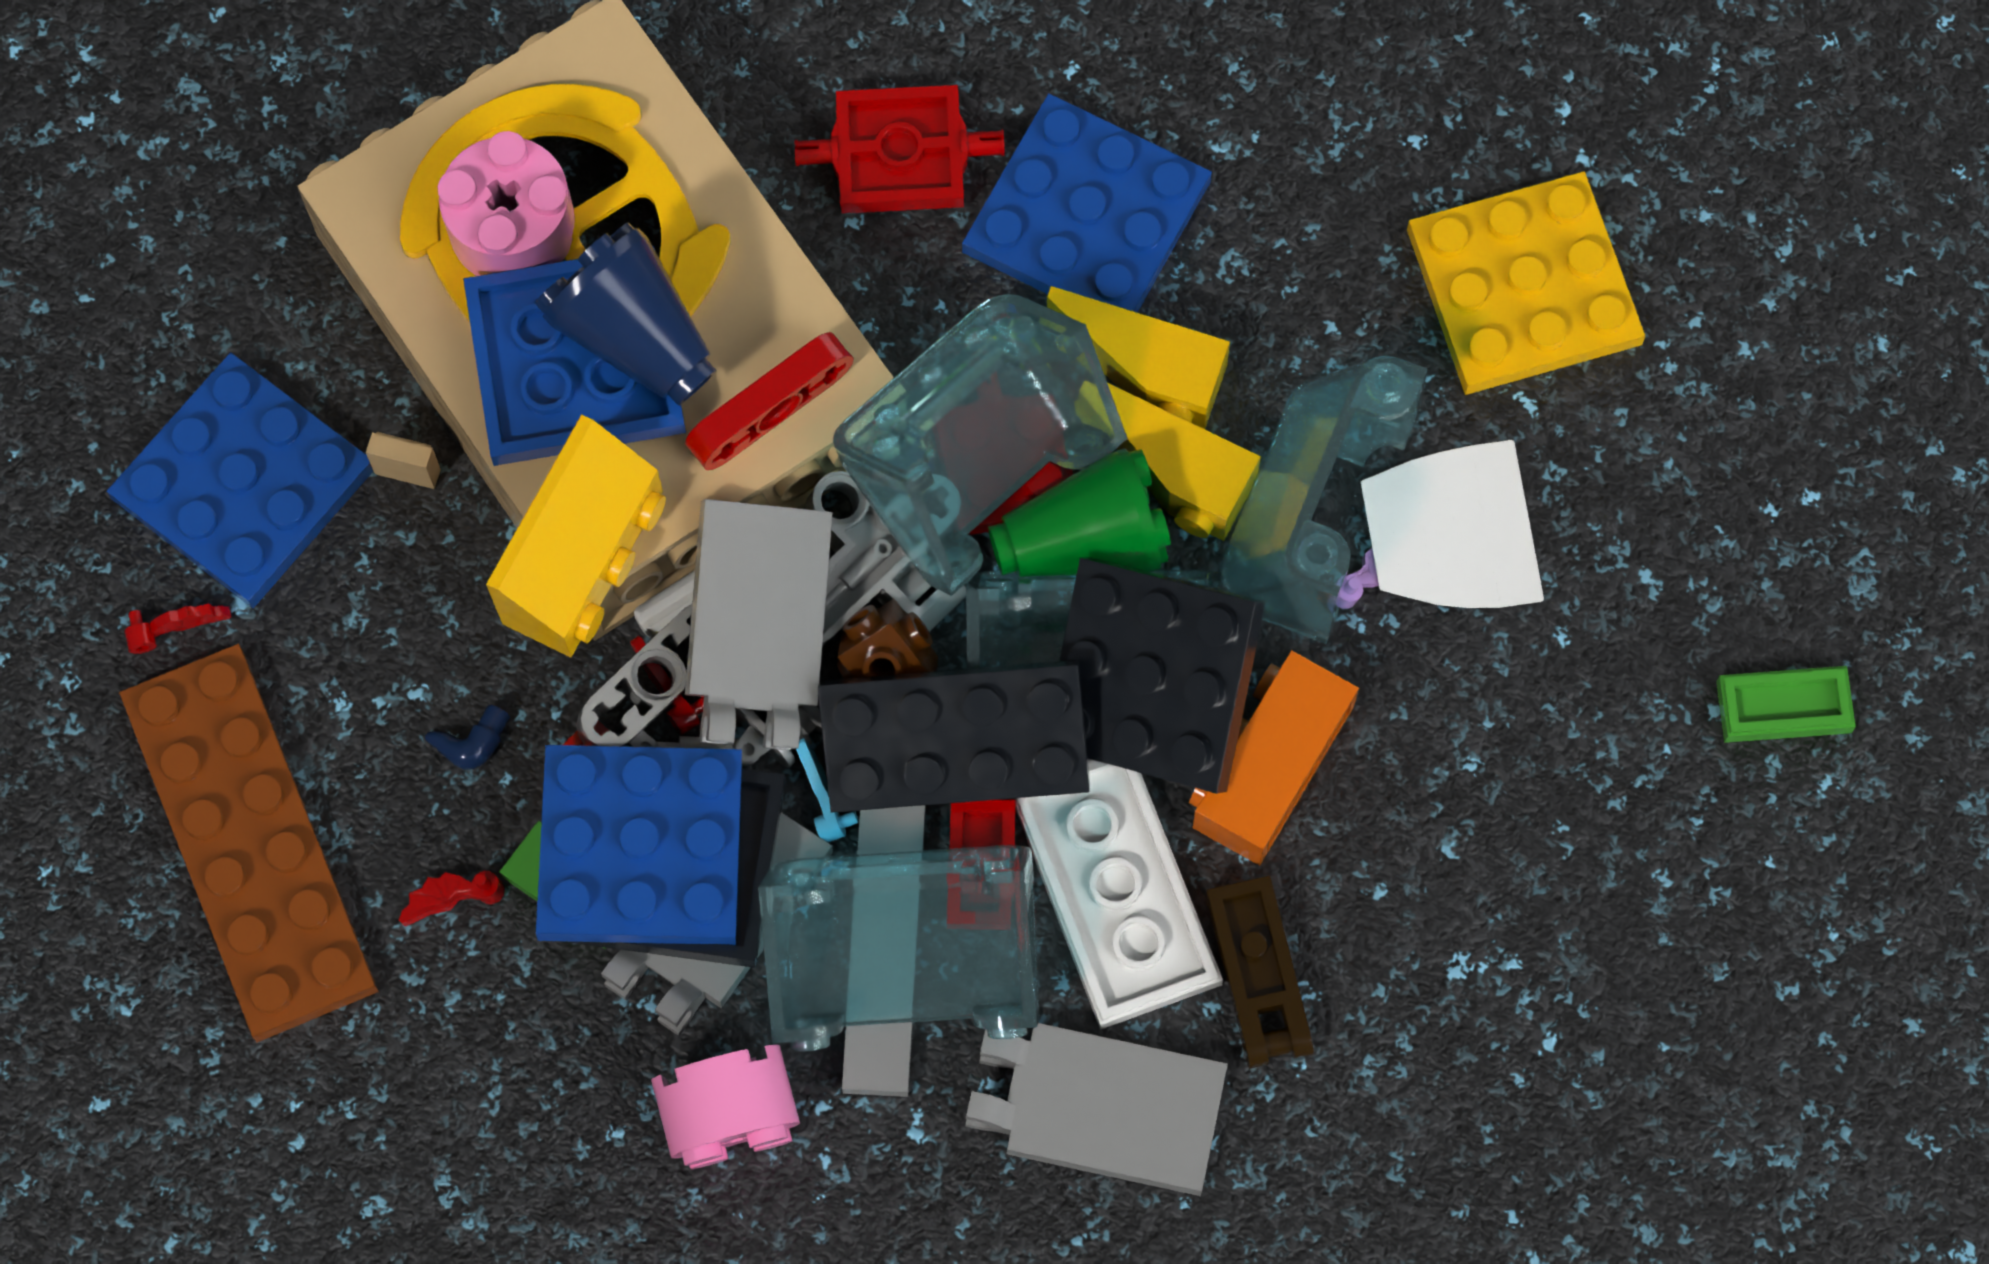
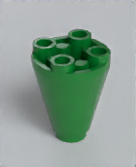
M1126 448L1113 451L1001 517L1002 523L988 526L992 549L1001 575L1016 572L1018 577L1076 576L1079 560L1084 557H1092L1148 572L1161 569V564L1168 562L1166 546L1171 545L1161 508L1150 510L1148 505L1149 495L1147 487L1152 486V481L1142 449L1128 452Z

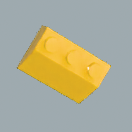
M582 414L486 583L503 625L569 657L573 656L580 641L589 643L595 636L604 616V608L600 606L611 585L620 587L627 578L635 560V552L631 550L642 529L649 532L654 528L666 503V496L662 495L663 488L658 470L593 419Z

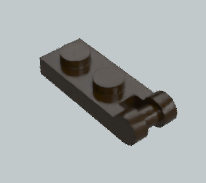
M1265 876L1207 889L1206 899L1248 1068L1269 1065L1268 1058L1291 1053L1293 1059L1313 1055L1312 1038L1271 877ZM1281 1010L1285 1028L1263 1032L1259 1015Z

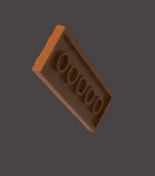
M239 643L119 692L253 1039L258 1043L379 992Z

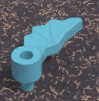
M802 738L799 740V748L796 751L823 812V815L814 818L815 827L819 837L829 843L845 837V828L859 823V819L855 811L842 816L838 812L831 813L828 781L824 768L807 740Z

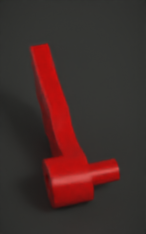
M209 603L200 606H184L178 610L167 611L150 623L143 622L140 610H133L128 613L131 626L124 630L128 650L132 654L149 652L157 646L155 637L171 631H184L200 625L230 619V609L228 606H212Z
M637 636L630 641L636 654L646 645L641 636ZM648 663L643 665L649 679L655 684L661 694L670 690L671 679L660 664ZM680 695L670 704L673 708L666 712V716L673 728L681 736L700 724L697 715L703 712L704 697L689 705Z
M491 871L479 872L474 876L472 882L459 875L447 872L440 878L427 877L422 888L409 893V905L402 910L399 921L407 927L429 915L451 911L458 901L470 898L492 905L498 903L503 898L505 886Z

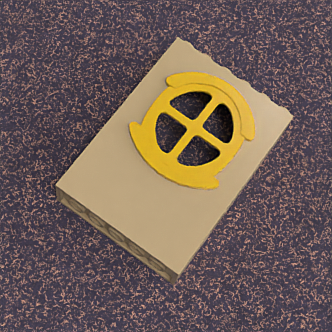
M592 0L585 3L574 12L571 19L549 33L540 32L531 36L520 46L518 52L497 65L487 64L478 68L468 77L464 85L444 97L434 96L427 99L416 108L413 116L391 129L383 128L373 132L363 140L360 148L339 161L332 160L320 164L310 172L306 181L297 186L318 238L516 528L520 525L558 455L498 466L493 465L490 456L463 278L475 277L476 275L463 266L452 248L439 207L437 187L439 180L445 174L451 162L463 150L504 131L518 133L523 139L527 140L542 136L576 138L590 142L612 153L626 164L628 172L623 179L574 208L573 240L569 252L564 258L565 261L575 260L581 256L586 250L580 241L582 233L599 221L638 198H647L655 205L661 227L659 259L710 352L707 360L717 371L696 393L681 404L686 433L625 444L658 470L663 488L662 495L666 496V503L654 528L649 532L642 529L631 550L635 552V560L627 578L620 587L611 585L600 606L604 608V616L599 629L592 638L594 641L632 618L636 607L695 570L700 503L702 500L711 499L803 509L806 505L807 497L822 477L837 471L856 475L866 468V462H877L910 441L907 395L622 0ZM827 332L834 333L854 357L853 364L847 373L834 385L730 461L716 469L705 470L685 445V440L691 430L705 417L821 334Z

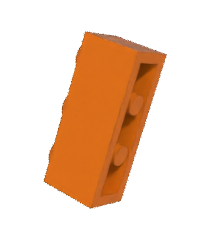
M1292 650L1281 668L1271 663L1253 694V697L1261 702L1249 721L1242 717L1227 792L1216 794L1195 788L1189 803L1197 807L1194 815L1193 829L1260 866L1353 710L1359 687Z

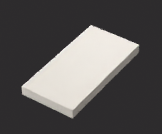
M1089 759V793L1012 798L1011 800H1016V813L1101 1030L1222 986L1223 979L1142 774Z

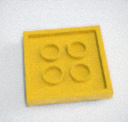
M1585 171L1409 220L1407 232L1465 395L1638 347L1643 344L1645 339L1644 330Z

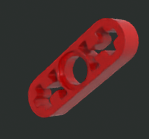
M827 332L819 335L700 421L688 434L685 445L705 470H713L724 465L834 385L850 369L854 357L834 333Z

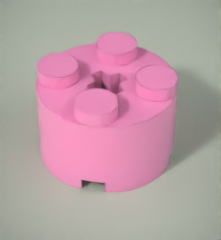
M499 132L492 138L479 141L463 150L451 162L445 174L440 178L437 186L439 207L452 248L463 266L474 275L481 276L562 262L568 254L573 240L574 208L563 169L554 156L542 146L523 139L522 136L515 132Z
M780 1045L764 1046L768 1059L757 1061L756 1057L750 1058L749 1050L745 1049L676 1068L674 1070L677 1082L670 1085L668 1080L661 1074L651 1079L671 1158H683L684 1166L689 1165L690 1169H696L728 1160L726 1147L748 1142L749 1148H753L754 1152L792 1142L790 1128L799 1125L800 1121Z

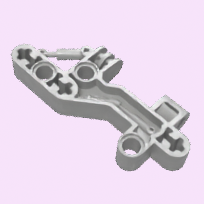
M837 471L822 477L807 497L805 509L825 511L821 502L822 494L831 490L842 492L849 498L852 504V514L850 517L845 519L832 517L830 548L835 554L829 559L822 647L843 628V625L849 618L864 608L873 598L882 606L894 598L906 615L914 612L930 632L968 595V591L959 577L929 546L952 522L957 514L959 500L953 485L942 476L934 474L921 475L912 480L885 505L860 478L852 473ZM930 496L936 501L937 507L932 514L926 515L909 531L902 522L918 506L919 501L922 502ZM933 586L935 592L920 606H917L915 601ZM692 604L674 617L595 692L578 716L576 727L578 736L584 746L626 747L628 745L629 747L742 749V766L744 767L751 766L767 752L787 768H790L795 763V757L792 753L794 749L792 748L791 750L763 748L765 723L757 716L754 710L735 708L736 721L745 729V732L740 738H735L734 743H727L726 745L700 743V737L679 736L678 742H656L644 731L652 721L685 691L687 674L685 665L688 662V655L682 662L675 651L690 635V625L688 622L691 623ZM664 642H667L669 644L670 649L663 646L662 644ZM648 663L663 666L670 675V690L656 695L642 689L637 678L638 668ZM622 686L625 694L616 690V688ZM627 696L634 706L624 714L617 725V729L622 735L617 736L612 731H608L602 736L596 733L594 726L599 718L594 711L598 709L602 714L607 715ZM798 706L800 717L799 740L805 738L809 745H811L812 740L809 735L814 730L823 734L820 710L816 706ZM637 707L641 710L646 711L647 713L644 716H641L639 714Z

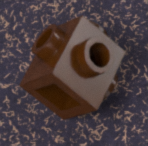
M894 598L878 609L873 605L862 608L843 625L844 631H842L837 665L844 679L937 671L939 656L931 647L933 642L927 627L914 612L906 615Z

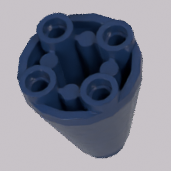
M629 222L620 227L611 236L606 233L597 239L578 258L583 267L576 271L568 280L564 277L557 280L535 302L536 306L544 313L543 318L551 327L661 398L669 395L678 406L696 393L717 371L707 360L710 352L648 237L639 228L634 229Z

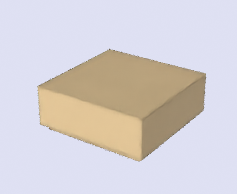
M372 432L365 453L376 475L435 489L441 468L431 445L381 432Z

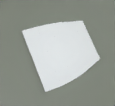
M1513 440L1471 445L1434 453L1410 460L1361 481L1376 573L1381 591L1435 605L1462 608H1502L1537 603L1544 600Z

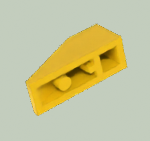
M1050 287L1047 295V321L1116 386L1203 429L1206 428L1228 364L1230 341L1060 288Z
M1091 375L1085 385V409L1117 450L1126 448L1128 452L1142 449L1152 481V486L1147 488L1167 514L1175 517V523L1184 531L1194 536L1207 538L1210 534L1224 541L1258 478L1261 456Z

